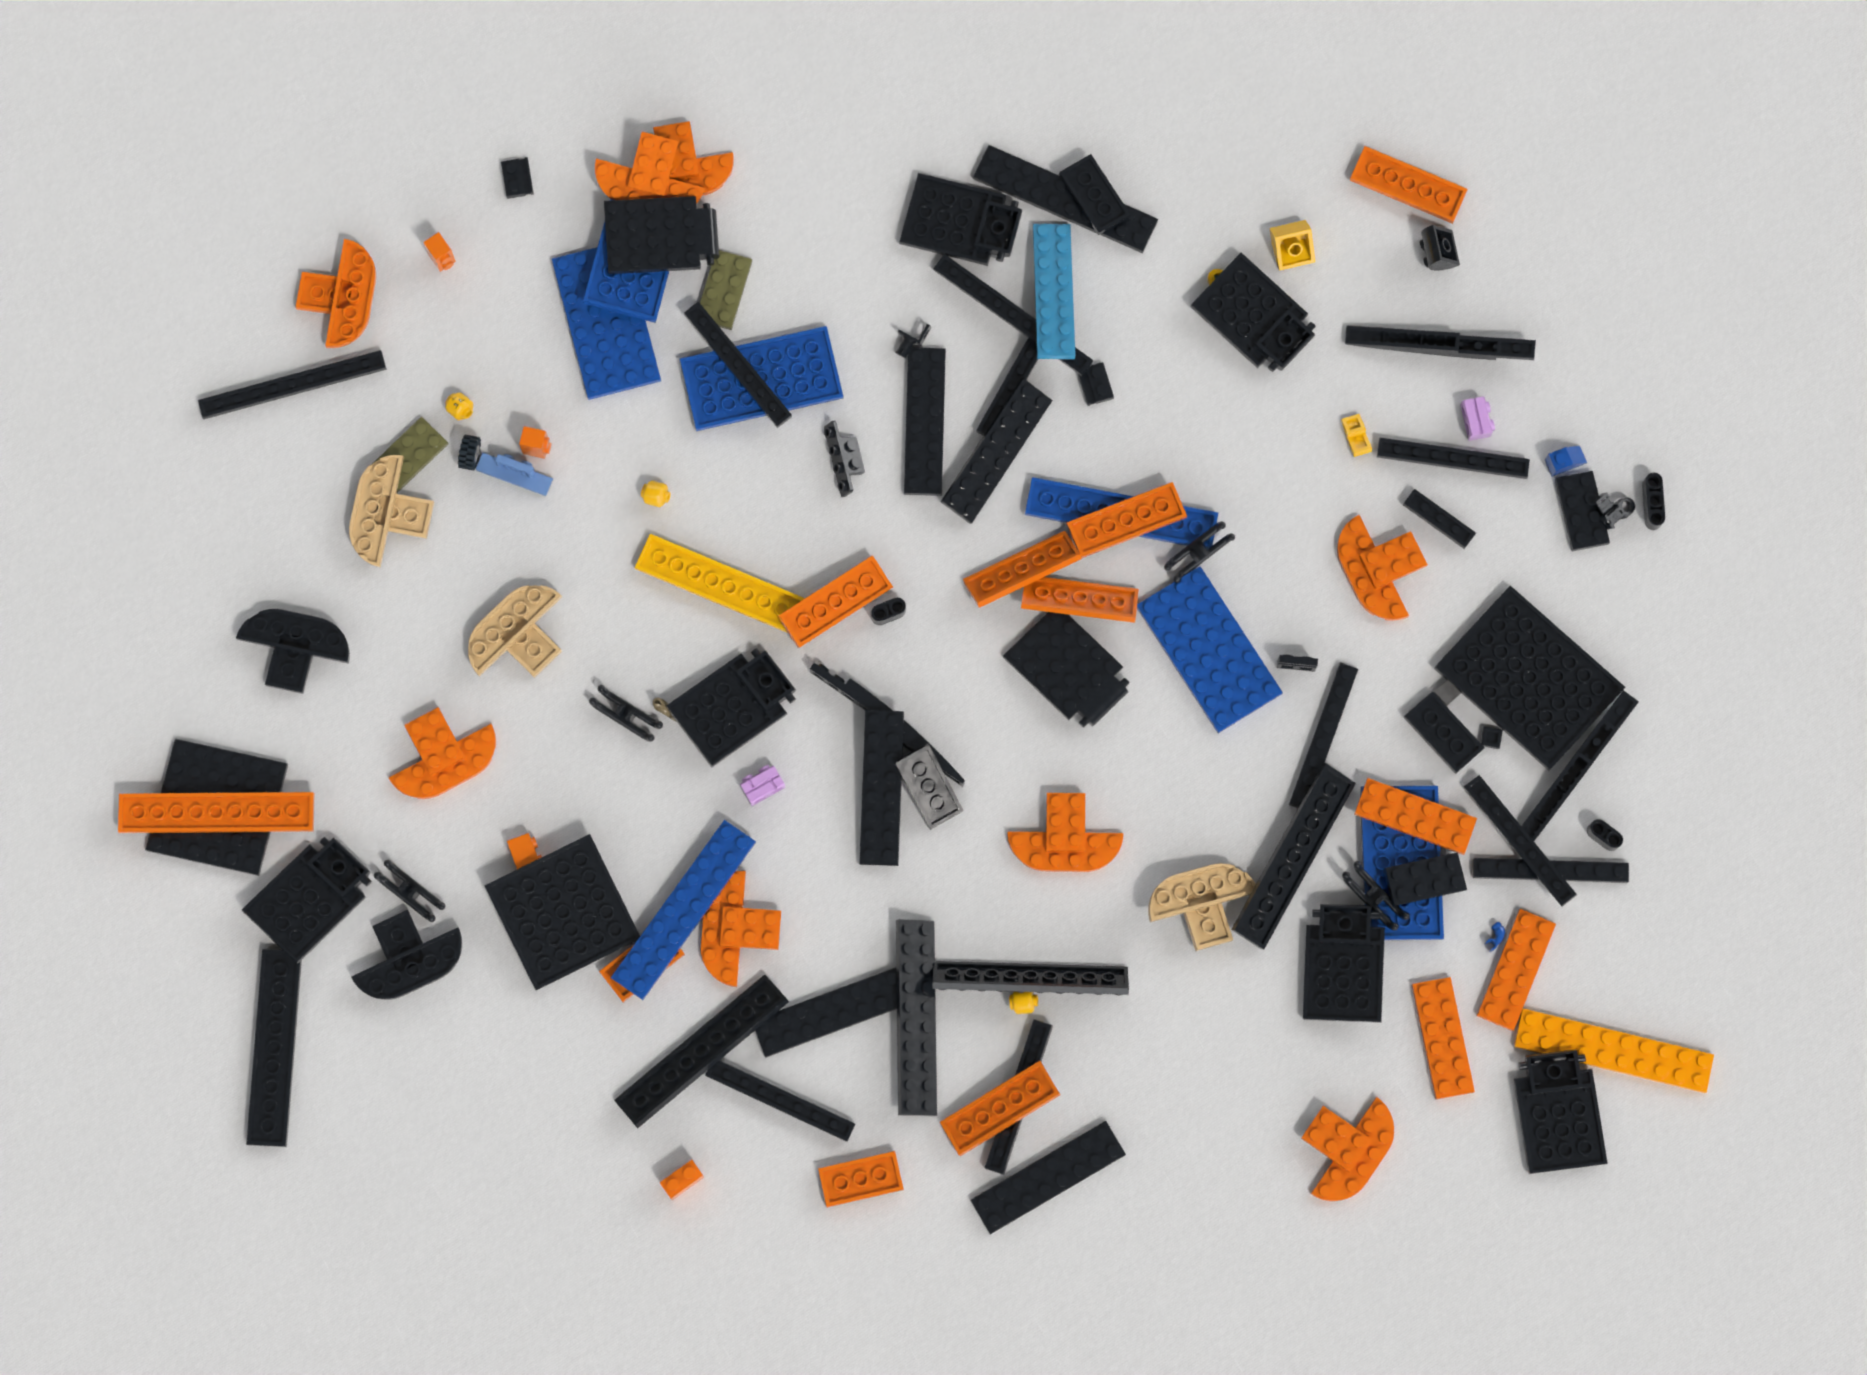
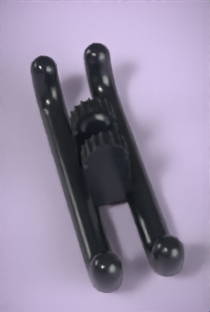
M1220 521L1164 565V569L1170 571L1174 565L1188 554L1192 557L1193 561L1174 576L1173 580L1175 583H1179L1183 576L1193 571L1218 550L1235 539V535L1229 533L1209 549L1205 545V541L1226 527L1225 522Z
M599 685V693L618 705L616 713L598 702L595 698L589 699L590 705L642 739L653 742L655 739L654 735L637 727L632 721L637 717L656 729H661L663 723L653 719L610 692L604 685Z
M385 860L384 866L400 878L403 883L398 888L380 872H375L374 878L426 920L434 922L436 917L415 900L421 895L439 910L445 909V903L441 902L390 860Z
M1359 861L1354 862L1353 867L1371 889L1365 893L1353 881L1350 873L1347 871L1342 874L1344 882L1366 905L1372 906V911L1379 912V919L1389 929L1397 930L1399 925L1390 920L1378 905L1384 901L1403 920H1408L1410 914L1404 912L1399 906L1393 907L1390 896L1363 869Z

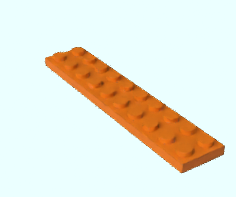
M315 793L119 794L118 832H314Z

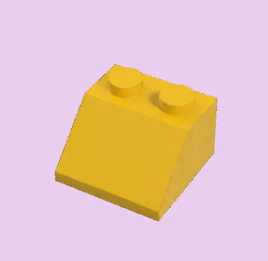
M1306 220L1270 228L1271 244L1279 271L1315 262L1312 230Z

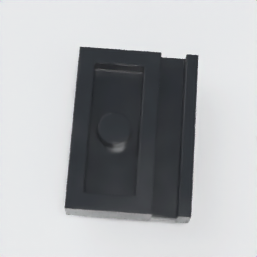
M525 157V159L502 161L501 166L507 199L522 197L528 194L534 195L528 157Z
M1103 362L1091 365L1083 376L1078 374L1087 406L1114 399Z
M1280 655L1277 660V668L1315 672L1318 666V658L1308 656Z

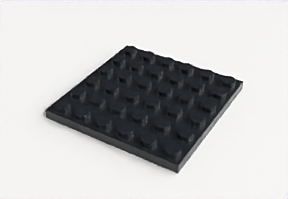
M175 739L161 793L281 792L288 764ZM271 832L150 833L145 850L259 876Z
M590 834L484 885L535 990L543 988L624 948L640 938L635 924Z

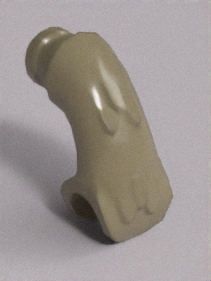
M655 698L652 702L654 709L676 722L666 708V705L669 703L661 698Z

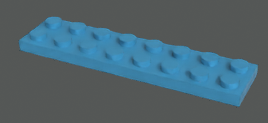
M1033 224L1037 359H1075L1070 224Z

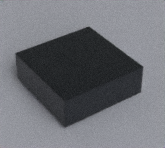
M1484 726L1481 744L1484 747L1500 749L1503 730Z

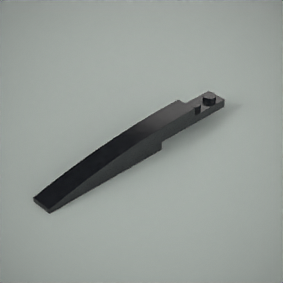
M1347 325L1345 344L1448 357L1496 360V358L1534 360L1536 340L1465 336L1455 332Z
M814 663L811 666V674L863 710L893 711L851 678L845 684L843 678L836 674L835 676L831 675L828 672L829 669L824 665ZM904 720L903 746L913 752L921 746L929 744L944 774L963 787L965 780L924 737Z
M1624 690L1522 824V828L1533 841L1537 839L1639 703L1638 700Z

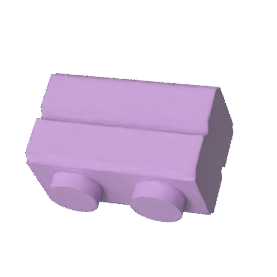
M1484 396L1463 400L1460 406L1468 441L1491 437L1495 430L1493 419L1490 420L1488 413L1491 412L1489 402L1485 401Z
M766 765L759 770V774L755 776L750 774L742 779L740 786L751 806L785 788V784L774 765L771 767Z

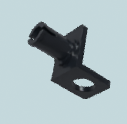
M927 324L919 340L898 330V333L904 339L895 353L906 359L913 344L922 346L932 327Z

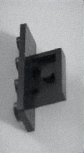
M831 421L824 426V435L827 439L833 471L836 474L838 490L841 497H846L853 492L850 476L862 475L865 473L857 438H840L836 421Z

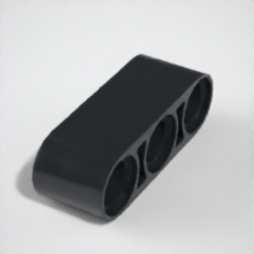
M1653 472L1648 474L1642 482L1645 525L1650 530H1657L1665 521V504L1662 477L1660 474ZM1648 480H1654L1656 486H1651ZM1650 498H1655L1658 505H1653L1650 502ZM1651 517H1657L1659 519V523H1654L1651 520Z

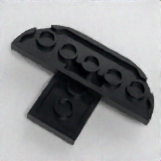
M267 609L260 611L242 624L236 636V639L274 648L265 685L291 692L304 693L313 656L349 664L350 649L347 639L335 624L323 618L287 610Z
M409 910L397 914L372 926L387 960L351 976V978L362 992L373 998L392 1000L403 997L445 977L453 970L462 952L460 929L457 927L423 943Z

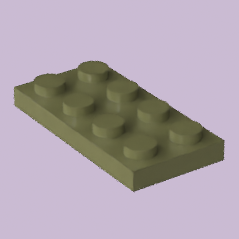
M719 250L720 257L714 259V265L711 266L700 304L719 327L732 330L753 261L750 258Z
M421 417L374 462L385 456H404L397 488L398 493L448 445V442Z

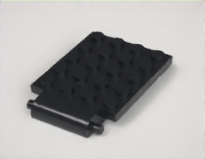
M918 173L899 244L941 255L945 254L949 257L988 266L991 254L997 255L996 260L1003 262L1004 257L1011 256L1022 209L1018 208L1019 202L1012 200L1010 206L1005 205V194Z
M696 196L604 201L608 274L700 270V260L707 259V265L712 266L714 265V259L720 257L716 210L710 208L709 203H704L703 208L697 209Z
M1242 252L1190 306L1255 367L1259 368L1267 359L1271 363L1268 369L1272 372L1276 369L1282 371L1315 336V333L1312 331L1316 327L1315 324L1310 322L1306 326L1302 322L1308 316V313Z
M1048 612L1003 655V658L1068 721L1076 713L1083 717L1078 722L1083 728L1088 723L1093 727L1128 693L1126 686L1130 682L1126 678L1119 681L1115 677L1123 669V666L1068 614Z
M757 648L754 649L751 654L755 658L749 662L742 653L666 705L667 710L711 768L785 717L787 712L781 706V702L787 699L791 704L796 700L793 696L796 689L767 651L760 653Z
M323 837L320 843L324 847L319 852L309 844L242 909V912L297 964L366 898L357 887L362 883L367 887L372 882L368 878L370 871L335 838L329 841L326 837Z
M1320 904V910H1312V917H1320L1319 925H1306L1303 1020L1382 1023L1385 927H1371L1372 919H1379V912L1372 911L1371 905Z
M1576 1049L1526 1055L1525 1062H1518L1519 1070H1526L1527 1077L1514 1078V1085L1529 1174L1608 1164L1593 1070H1580L1579 1063L1586 1062L1585 1054L1578 1055Z

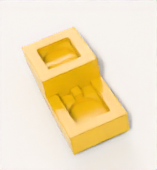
M1360 414L1341 419L1353 456L1356 457L1372 452V447L1366 435V428Z

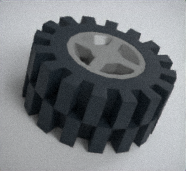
M466 434L463 436L458 456L459 468L473 471L476 469L481 447L480 437Z

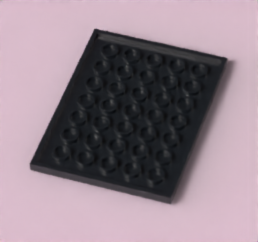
M1511 585L1434 667L1441 676L1449 680L1468 700L1548 771L1551 770L1625 689L1621 682Z

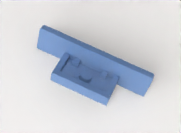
M482 453L476 467L478 472L543 496L547 495L553 478L535 472L531 463L524 460L521 462L516 461L513 456L508 454H498L496 458Z

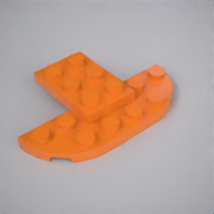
M690 121L653 127L654 135L678 141L669 175L670 179L703 187L705 190L702 196L720 189L731 175L734 166L733 152L696 158Z
M641 132L632 168L597 158L595 161L597 182L610 199L632 200L696 196L697 204L705 190L703 187L669 178L678 141L650 133Z
M344 239L338 276L302 272L296 309L331 314L325 344L326 348H339L354 342L361 336L368 325L376 284V268L365 248L354 241Z
M1357 515L1345 525L1339 536L1337 554L1341 567L1359 603L1367 612L1373 616L1391 621L1408 618L1409 614L1393 581L1425 568L1428 564L1411 531L1375 547L1360 515Z
M439 707L416 718L404 726L422 760L389 777V780L401 793L418 799L437 797L484 771L492 760L496 748V734L492 724L456 741Z
M1047 793L1046 832H1007L1008 842L1013 854L1027 867L1046 872H1091L1099 870L1116 857L1121 848L1124 834L1085 833V793Z
M736 871L703 916L701 955L704 965L716 980L732 987H737L740 948L779 950L781 911L743 908L746 871Z
M1378 1097L1375 1098L1356 1128L1325 1106H1322L1301 1137L1303 1141L1333 1161L1312 1191L1311 1195L1325 1201H1341L1354 1196L1366 1185L1387 1154L1394 1138V1122L1389 1109Z

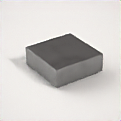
M1446 680L1434 691L1436 696L1446 706L1461 694L1449 680Z

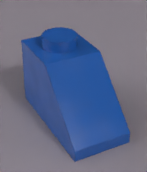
M1580 446L1562 448L1549 453L1545 458L1552 477L1587 464Z

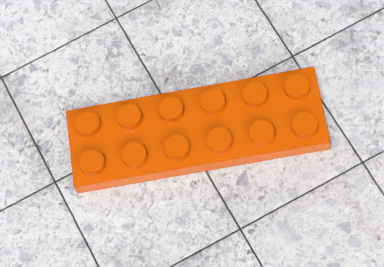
M1364 146L1350 178V181L1452 224L1468 190Z
M1173 482L1069 521L1067 526L1075 546L1081 554V558L1183 520L1187 518V514Z
M1063 531L964 578L963 582L980 608L1082 558L1066 531Z
M872 555L780 614L778 618L797 648H800L893 588V586Z
M1043 577L1024 586L1021 609L1135 623L1139 589Z
M1370 778L1366 780L1354 815L1462 855L1466 852L1477 820L1476 817Z
M1519 909L1477 1017L1514 1031L1556 923Z
M1451 977L1412 984L1435 1100L1474 1093L1475 1090Z
M1038 1061L940 1121L958 1155L962 1156L1061 1094L1042 1062Z

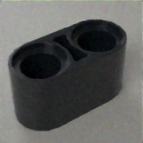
M897 597L874 606L871 610L873 623L884 625L903 617L906 612L905 601ZM896 604H899L903 607V609L899 612H896L892 609V607ZM881 611L885 616L882 619H878L874 616L875 613Z
M1601 819L1594 820L1587 828L1588 836L1608 851H1615L1623 843V836ZM1594 825H1598L1601 828L1600 834L1593 831ZM1609 837H1614L1617 840V845H1611Z

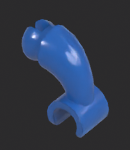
M1496 922L1491 927L1495 938L1488 939L1484 944H1493L1494 947L1489 952L1494 951L1504 939L1505 929L1500 922Z

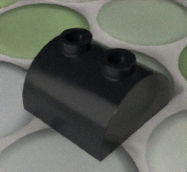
M1431 225L1421 231L1422 240H1420V246L1426 253L1423 261L1427 268L1439 271L1460 265L1453 230Z

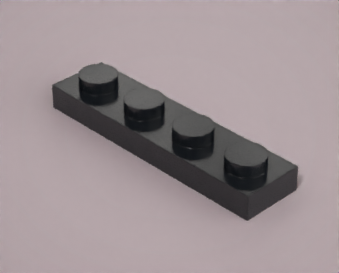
M1416 489L1412 491L1403 503L1404 507L1463 549L1467 547L1476 534L1475 531Z

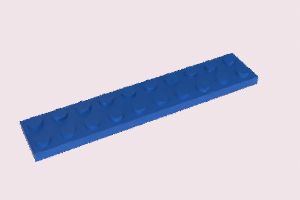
M1032 477L1025 515L1067 523L1134 496ZM1183 506L1187 518L1139 537L1188 546L1217 524L1219 513ZM1214 535L1204 542L1208 549L1213 546Z
M724 820L611 976V979L641 1000H644L754 847L756 841Z

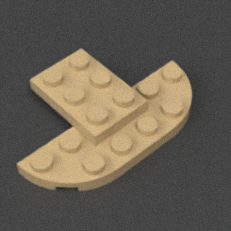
M402 455L382 457L366 468L358 483L351 515L349 535L352 546L363 560L381 568L388 532L427 539L435 503L431 500L396 494L404 460Z
M543 585L523 586L507 595L476 625L469 638L468 656L477 675L480 677L506 651L534 678L546 668L562 650L535 623L562 598V595L554 589Z
M1223 863L1170 876L1155 888L1150 897L1148 905L1149 921L1151 923L1184 913L1195 951L1231 942L1233 937L1222 903L1249 896L1256 884L1246 872L1244 873L1233 865Z

